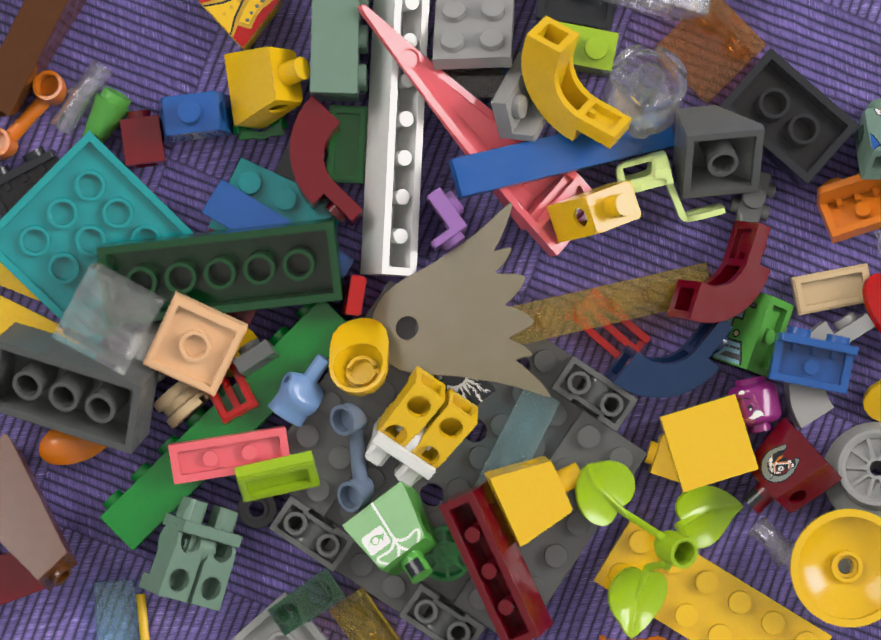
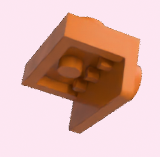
M859 173L845 179L840 177L830 179L817 188L816 206L832 244L881 228V179L862 180Z

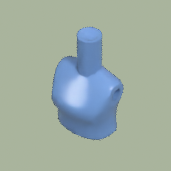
M318 353L305 373H286L277 394L268 404L269 408L286 421L301 427L306 418L317 410L324 398V390L317 381L329 366V359Z

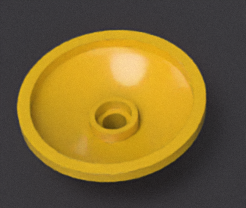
M859 509L833 510L814 519L798 536L790 557L791 582L800 602L817 618L839 627H861L881 619V518L879 516ZM842 559H849L851 562V568L846 573H841L838 569V564Z

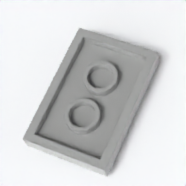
M436 0L432 57L434 70L512 67L515 0Z

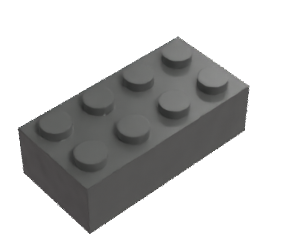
M15 322L0 335V413L132 454L149 435L159 371L143 365V361Z

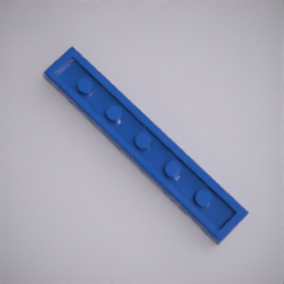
M662 109L633 116L629 129L611 149L582 133L574 141L560 133L539 138L533 142L526 141L453 158L449 161V166L458 198L462 199L674 148L675 135L668 110Z

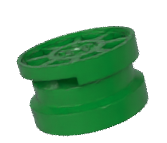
M448 525L433 527L438 544L424 555L433 570L429 576L442 582L457 580L468 571Z

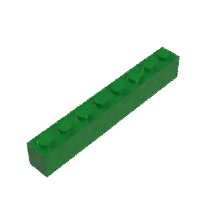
M328 302L305 304L296 313L300 320L290 330L283 326L269 340L278 352L279 357L250 376H245L260 407L246 412L247 414L233 419L227 425L223 424L214 405L207 412L201 407L185 423L190 429L180 439L175 434L170 437L158 450L162 456L152 466L148 462L144 463L130 477L135 483L125 493L118 489L105 501L103 506L107 511L100 518L132 551L137 549L163 523L166 513L173 514L179 508L183 496L190 497L206 481L200 480L174 485L168 444L258 430L274 414L268 404L277 394L284 375L288 372L305 373L318 353L329 359L332 335L346 321ZM231 382L241 404L247 402L238 383L233 384ZM222 386L218 393L229 412L234 407Z

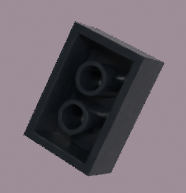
M772 48L764 54L719 106L763 124L765 132L762 154L800 187L807 185L859 126Z

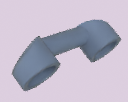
M343 403L331 410L330 423L337 434L341 436L348 435L352 479L343 482L338 487L337 498L344 510L356 512L365 508L372 500L374 494L373 481L368 477L365 458L364 429L368 426V420L359 407L352 403Z

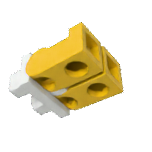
M416 366L408 377L407 384L395 400L386 408L382 416L373 424L372 438L366 447L365 458L376 466L382 467L387 459L393 456L400 461L399 465L395 468L394 475L399 481L409 486H413L422 477L429 480L436 472V468L450 456L478 424V406L451 388L445 393L446 385L419 366Z

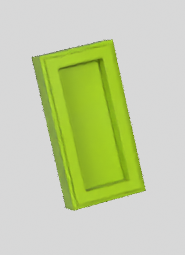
M312 450L234 467L243 502L320 486Z

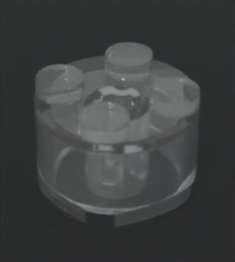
M642 44L624 49L614 60L611 68L612 71H610L604 88L602 101L632 118L627 131L637 139H645L649 135L660 133L670 127L676 119L677 109L681 107L687 91V71L685 65L674 53L663 47L656 46L654 50L642 48L644 45Z

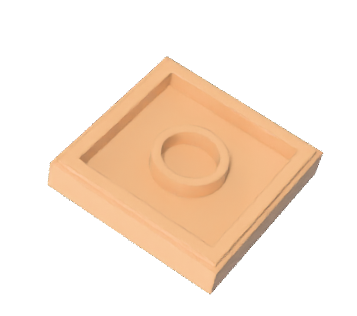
M175 292L142 364L215 397L248 328V324L179 292Z

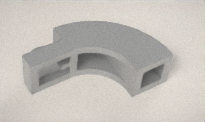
M852 311L833 323L836 327V330L833 332L826 321L818 322L809 330L812 331L810 338L826 341L827 334L848 337L851 342L874 328L875 325L867 313L856 317ZM784 382L787 410L796 428H803L834 408L827 396L826 390Z

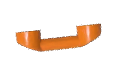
M45 70L35 77L33 81V91L37 96L35 100L6 131L0 128V160H7L17 152L18 140L49 106H57L64 101L67 93L66 83L55 71Z

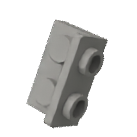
M519 52L493 97L491 105L500 138L533 142L538 139L547 120L538 111L526 89L521 67L522 52Z

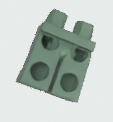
M183 496L176 515L165 514L163 524L166 526L159 535L158 550L150 573H143L139 587L159 596L220 611L235 560L236 547H240L243 537L233 533L238 512L214 505L207 525L202 523L208 503Z

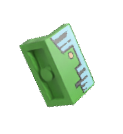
M760 292L744 311L731 319L725 320L733 328L728 333L729 338L725 346L719 352L713 353V359L740 367L760 376L765 375L768 378L776 333L786 331L794 305Z

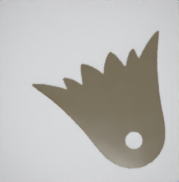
M512 202L465 242L437 261L395 284L380 299L372 319L381 322L387 330L389 338L388 363L409 373H412L416 366H419L430 375L492 381L551 397L543 384L527 368L516 361L517 359L532 356V352L524 345L510 340V337L527 329L534 323L533 318L528 314L505 305L521 289L525 282V276L496 273L511 253L510 247L496 251L495 248L508 222ZM406 316L414 318L418 323L416 336L409 340L400 338L396 332L398 321Z

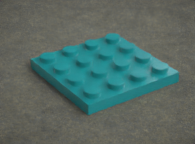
M89 130L0 220V262L85 344L96 347L116 326H106L96 248L103 243L192 234L194 232Z

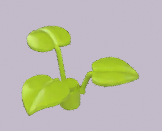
M612 460L588 463L580 471L575 487L576 502L581 514L595 525L607 526L619 512L623 517L655 537V553L661 559L658 562L647 563L643 570L636 567H627L620 571L610 584L608 590L609 608L625 635L634 638L649 625L666 598V577L662 573L652 570L663 568L668 571L672 565L680 569L690 567L697 559L698 549L714 544L723 535L729 523L743 508V505L728 492L711 485L683 492L675 503V512L680 519L674 525L676 531L666 530L661 532L623 507L632 499L635 492V478L628 467Z

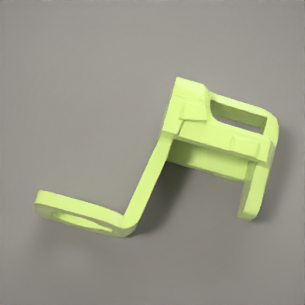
M664 150L626 160L616 166L617 182L629 180L634 193L666 185L675 211L684 222L698 221L726 213L722 203L684 211L673 184L671 168ZM648 162L646 170L624 175L623 168Z

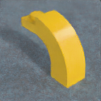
M545 16L526 34L522 50V74L530 98L547 122L566 138L574 141L582 133L611 149L629 129L632 117L596 98L582 85L573 64V56L579 33Z

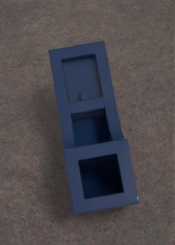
M725 321L717 323L701 322L681 348L662 357L642 355L627 345L604 376L622 389L639 396L667 398L687 393L705 383L720 368L709 357L713 353L719 352L725 346L729 338L728 333L733 327Z

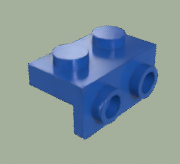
M788 326L787 333H776L767 379L847 394L854 355H858L859 347L849 345L850 338L827 334L826 341L810 338L811 330Z

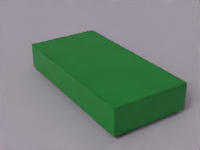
M329 105V112L340 122V130L334 135L327 146L326 170L335 183L365 185L368 107Z

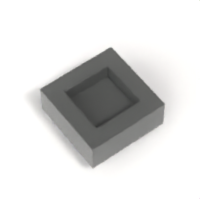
M254 339L238 350L240 356L232 361L240 374L248 377L278 358L279 354L268 340L265 339L260 342L258 339Z

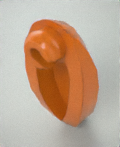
M51 429L40 441L39 454L49 464L69 465L88 460L103 451L107 446Z

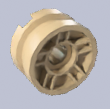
M178 381L154 403L153 407L158 413L164 412L168 417L166 422L174 429L200 409L210 397L207 393Z

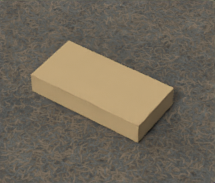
M859 264L790 278L797 316L864 303L862 287L864 281L870 277L868 264Z

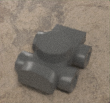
M760 171L758 192L742 193L741 199L732 198L729 212L736 213L735 221H767L770 207L765 206L764 203L766 198L773 199L776 191V184L770 183L772 174Z

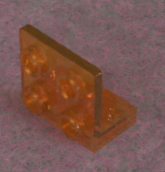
M701 0L655 46L654 52L704 103H708L767 44L724 0Z

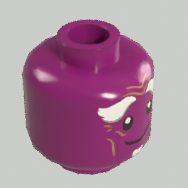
M765 375L734 381L735 387L728 391L727 396L731 394L736 395L748 434L771 430L770 422L778 420L782 415L776 384L766 381Z

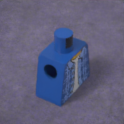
M218 91L167 96L160 99L158 106L163 143L234 135L230 96Z

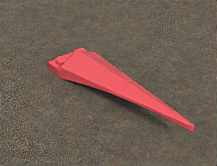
M367 5L357 6L360 14L465 155L526 142L500 138L494 113L489 107L469 93L444 71L434 70L433 62L397 33ZM571 172L496 190L493 193L504 207L512 202L510 215L521 230L525 229L549 257L558 256L570 241L558 242L547 206L592 188L577 172ZM578 208L576 212L578 222L586 221L587 216L585 212Z

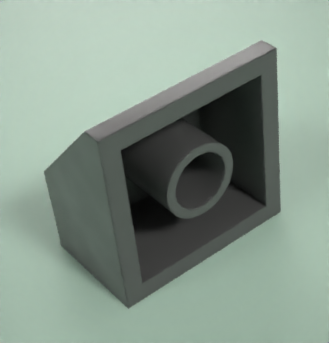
M717 105L677 108L672 171L682 199L758 192L765 132L763 124Z

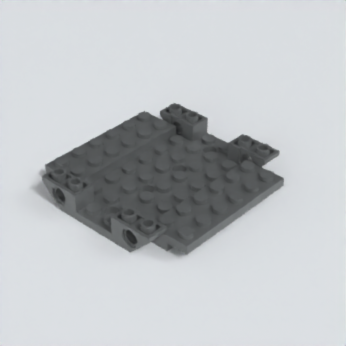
M388 281L364 318H373L378 302L395 285L394 282ZM409 316L401 318L396 325L398 336L404 340L415 337L418 332L417 321ZM528 327L510 337V340L524 345L532 352V356L526 357L529 363V371L543 384L551 397L490 381L496 391L477 405L478 420H481L486 426L485 437L477 442H472L465 438L450 456L436 468V472L429 480L422 477L411 487L416 489L420 499L421 490L425 485L434 483L442 488L443 499L439 504L430 506L422 501L433 528L439 525H447L439 505L457 493L486 482L485 472L540 456H546L551 460L556 471L576 462L581 471L588 463L612 460L624 464L634 475L648 453L618 434L617 431L638 399ZM388 363V373L384 384L374 393L358 397L348 395L339 389L331 379L330 371L328 370L320 382V386L325 393L320 406L313 414L306 418L301 427L292 424L287 431L290 455L312 450L320 486L290 492L289 494L292 496L289 497L269 529L332 572L338 571L399 613V617L433 640H478L486 627L497 633L469 571L459 579L450 582L437 581L428 576L421 582L412 583L405 570L396 576L381 570L342 526L363 509L356 512H347L338 502V487L343 482L352 479L349 437L348 435L341 436L334 431L330 423L331 410L337 405L352 403L364 412L368 420V426L364 429L366 451V447L372 438L373 424L382 416L386 408L395 400L407 384L411 373L399 370ZM390 456L382 467L376 466L366 459L368 477H370L374 485V494L368 505L400 482L394 475L395 468L399 465L400 461L393 456ZM575 489L566 492L573 509L570 514L521 547L517 544L545 606L599 527V525L588 521L581 514L576 502Z

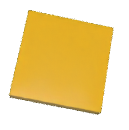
M735 394L659 417L682 492L758 469Z

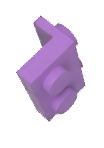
M439 187L427 196V202L444 224L447 231L431 241V247L435 252L443 248L448 253L465 240V236L462 233L467 230V224L460 216L464 212V208L454 193L450 190L444 194Z

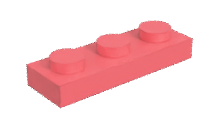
M285 425L168 444L174 485L235 475L234 467L290 455Z

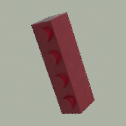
M488 481L453 495L439 505V508L500 640H533L539 638L553 622Z

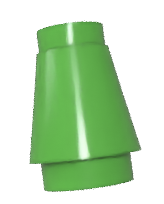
M104 86L101 93L96 92L85 131L82 135L84 136L90 130L104 144L120 125V120L125 119L128 115L127 113L130 112L128 107L132 100L121 92Z

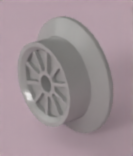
M867 422L843 432L828 449L825 460L838 472L842 479L825 492L836 510L859 509L881 518V475L876 476L871 473L873 469H881V422Z

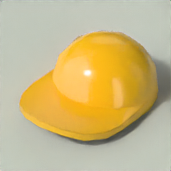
M372 318L349 320L340 325L332 335L329 355L330 376L336 386L348 395L362 397L372 394L385 382L388 373L389 338L387 330L381 322Z

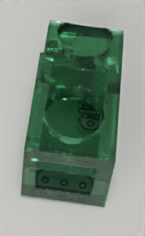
M325 568L267 611L282 634L286 636L304 623L310 622L346 596L328 569Z

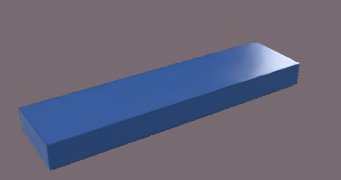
M223 179L220 180L202 210L203 214L228 229L292 222ZM339 250L342 277L344 279L354 259Z

